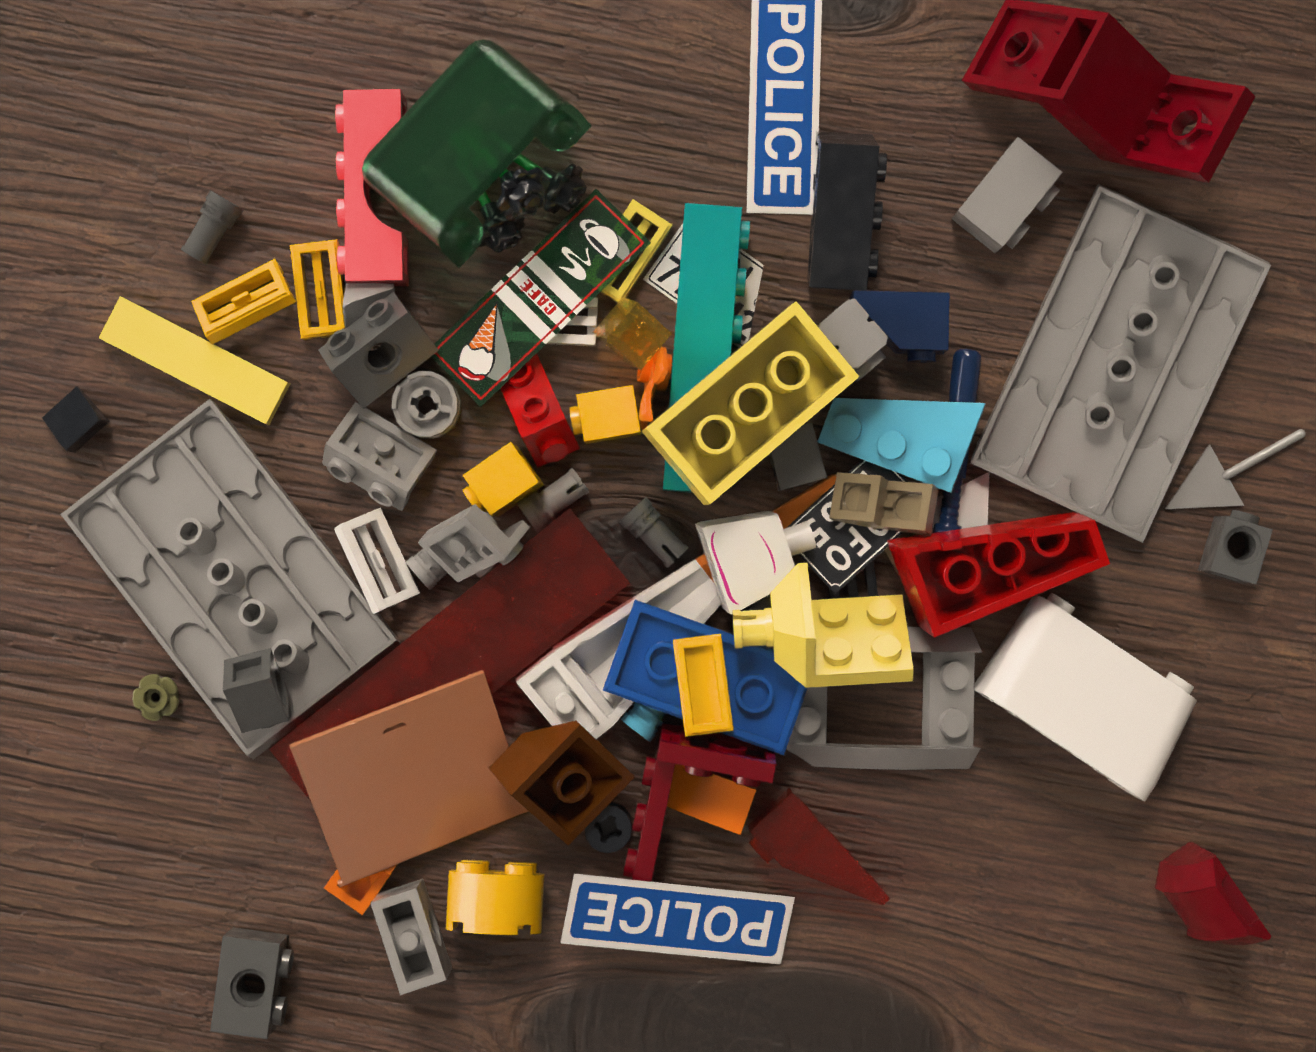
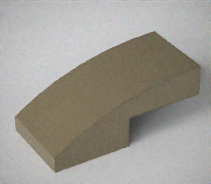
M837 472L829 518L833 521L853 525L931 535L939 489L935 485L927 483L888 481L880 475Z

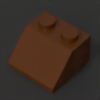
M577 720L522 733L489 767V770L508 793L568 846L635 778Z

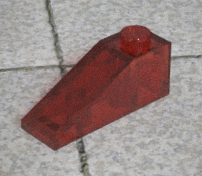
M790 787L748 825L750 832L754 836L749 841V844L767 863L775 858L783 868L881 905L890 900V897L880 884Z

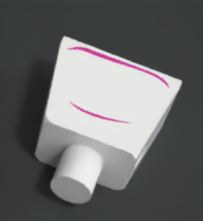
M772 511L701 521L695 524L722 608L730 615L733 614L732 610H742L769 595L795 567L792 556L816 548L815 538L807 521L783 529L778 514Z

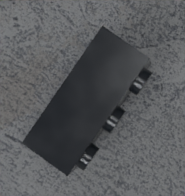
M816 131L815 146H818L816 174L813 175L814 202L810 224L807 275L809 287L867 291L868 277L876 278L878 249H871L872 230L881 229L883 203L875 201L876 182H885L887 154L879 153L880 146L871 134Z

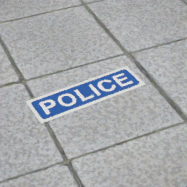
M752 0L746 213L813 214V175L816 174L818 151L815 141L816 131L819 132L822 0Z
M574 874L560 943L781 964L795 897Z

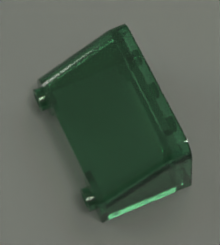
M482 39L470 44L368 153L363 162V178L367 185L412 229L460 268L482 242V224L469 209L534 138L551 151L560 152L576 144L592 125L578 109L508 51L491 40Z

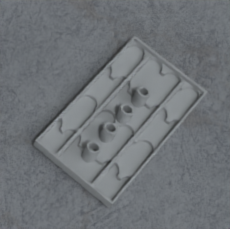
M1098 183L1041 304L1038 315L1008 375L996 405L977 442L971 457V464L1079 514L1095 519L1096 522L1143 543L1271 267L1270 263Z
M211 399L203 403L60 514L246 756L252 759L258 757L271 744L280 740L307 719L310 714L312 715L343 691L346 686L352 684L378 664L382 658L387 657L402 645L379 612L376 614L372 613L360 587L356 585L322 538L317 535L230 419ZM271 648L289 690V721L276 724L270 728H260L241 733L223 692L224 660Z

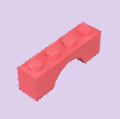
M401 89L343 90V104H337L335 111L337 132L344 133V152H337L336 154L338 180H344V199H338L336 206L337 224L339 228L345 227V246H338L337 249L339 275H345L347 283L394 284V286H409L408 239L402 232L388 227L377 218L370 197L371 182L378 166L395 151L407 147V100Z

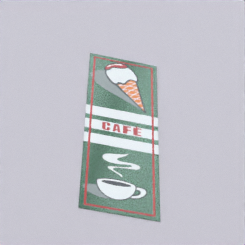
M595 189L435 343L439 351L431 357L481 407L645 250L651 242Z

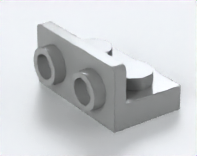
M355 402L326 442L322 463L336 479L345 483L353 482L365 489L369 496L380 505L386 507L393 506L403 511L408 503L410 493L435 458L437 450Z
M474 504L429 529L419 540L418 544L457 582H460L474 574L482 577L498 562L506 565L513 560L522 550L523 544L520 542V539L530 526L524 520H521L501 531L494 518Z

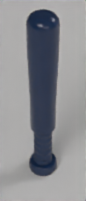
M959 349L954 353L948 402L976 403L981 368V355L978 351ZM969 449L952 493L943 490L939 523L934 524L933 533L962 529V526L958 525L957 518L959 516L958 510L960 508L962 481L966 479Z

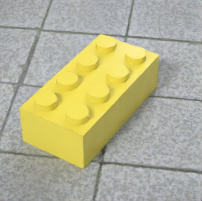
M795 301L641 432L701 503L709 505L853 383L859 375L797 301Z

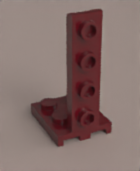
M663 721L656 758L647 756L641 785L650 786L647 804L637 803L632 831L641 832L638 849L628 848L623 876L632 878L631 880L652 881L675 764L685 766L684 771L692 775L712 777L713 772L732 775V781L738 784L759 787L761 781L773 783L776 769L775 752L720 732L685 737L684 725Z

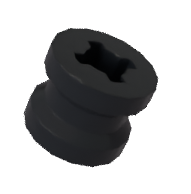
M611 801L584 829L586 840L591 847L599 852L612 853L619 851L630 839L632 830L631 815L623 805Z

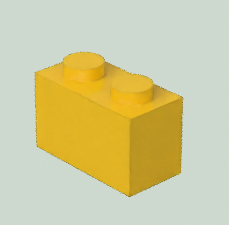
M512 442L463 475L469 484L463 489L469 502L472 505L476 504L482 511H488L490 516L495 517L501 516L517 505V502L527 498L544 486V483L519 447Z

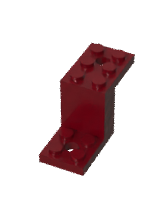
M1022 0L1004 1L961 80L973 91L1039 103L1101 160L1206 183L1210 182L1256 97L1246 86L1171 74L1108 12ZM1025 48V50L1021 54L1016 56L1020 49ZM1197 122L1193 130L1182 136L1186 126Z

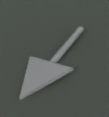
M1299 429L1227 470H1224L1209 444L1165 509L1244 506L1230 478L1304 438L1306 435L1305 430Z

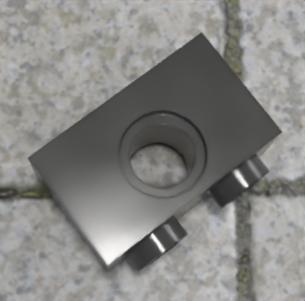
M394 292L386 298L372 303L366 309L364 315L346 329L336 331L330 336L327 343L318 349L331 372L363 408L367 407L439 351L423 327ZM382 343L376 350L369 351L374 345Z
M233 927L223 936L210 1032L268 1039L277 1025H283L288 999L286 996H281L283 978L290 977L294 959V950L287 949L288 934ZM255 973L259 975L265 983V991L263 993L251 992L245 985V974Z

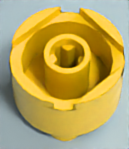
M461 860V862H457L456 870H449L446 930L453 931L458 927V922H462L463 933L518 935L519 929H523L524 925H531L530 935L542 933L545 874L536 873L537 863L508 862V864H505V871L489 870L490 861Z

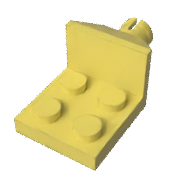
M797 563L770 593L771 608L750 611L732 610L735 649L749 646L773 647L774 661L805 688L913 681L914 669L903 595L811 600L808 564Z

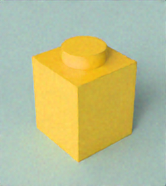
M633 385L576 394L578 406L569 407L574 435L583 434L586 444L641 435Z

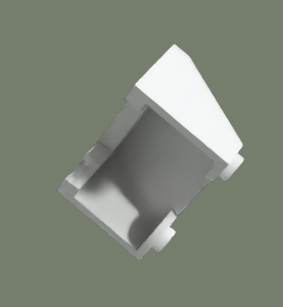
M1053 593L1047 599L1038 595L1033 596L975 682L974 691L1007 710L1008 713L1019 718L1101 775L1109 778L1110 782L1125 792L1145 802L1156 786L1197 702L1190 695L1194 687L1171 672L1168 673L1166 678L1073 617L1071 614L1075 607Z

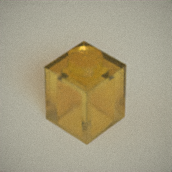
M625 297L621 298L592 332L623 361L639 370H642L672 335L642 305Z

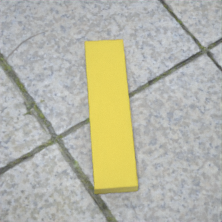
M121 296L99 336V339L267 425H270L290 386V383L215 344L212 345L209 341Z

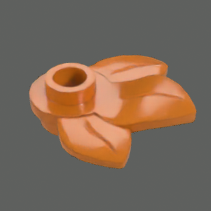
M653 346L649 355L642 354L639 360L637 382L644 383V391L639 409V420L642 430L647 427L648 422L653 421L651 407L655 391L665 392L670 380L672 355L667 354L666 347Z

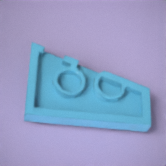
M834 398L817 442L923 483L933 484L939 489L952 493L986 403Z

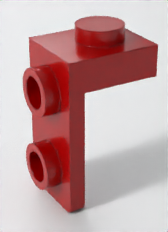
M532 351L509 373L505 381H500L498 384L521 438L537 468L548 463L560 461L567 454L580 449V446L561 409L536 351ZM523 354V355H521V356H519V357H517V358H514V359L510 360V361H511L510 369H511L525 354Z

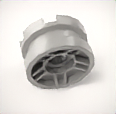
M418 371L407 375L396 386L392 395V410L397 420L396 422L406 432L422 439H435L446 435L456 426L461 415V399L457 389L445 377L432 371ZM423 397H431L434 403L437 404L436 410L432 409L426 415L422 414L419 411L418 403Z

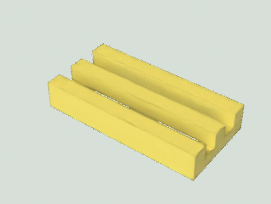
M632 199L620 219L629 226L636 214L641 216L643 220L634 232L641 240L652 224L658 227V230L619 290L612 287L627 262H624L597 288L598 291L609 296L620 305L623 304L672 228L671 223ZM618 221L613 230L618 236L622 237L627 228ZM634 235L626 244L629 253L640 243ZM597 253L586 270V278L583 281L596 287L602 281L596 275L607 259ZM617 258L608 274L623 261L621 258Z

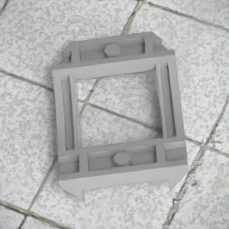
M907 627L911 652H923L922 745L826 743V686L809 687L807 689L786 750L814 767L895 770L969 769L981 749L973 746L975 653H982V650L972 628L959 627L934 638L920 627Z

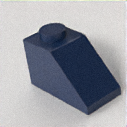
M853 291L849 296V300L855 298L869 314L867 321H875L888 336L886 345L895 354H907V362H936V355H942L948 351L950 293Z

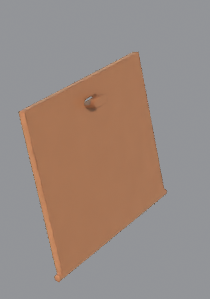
M483 670L289 744L341 877V880L337 881L339 888L529 812L508 793L489 770V767L509 746Z

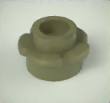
M157 674L147 675L140 680L139 688L133 691L132 700L134 707L140 709L142 716L148 720H161L163 716H171L178 708V687L169 677L161 678ZM154 693H158L160 695V700L158 702L152 700V695Z

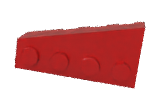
M1077 512L887 540L918 627L934 638L1110 564L1095 519Z

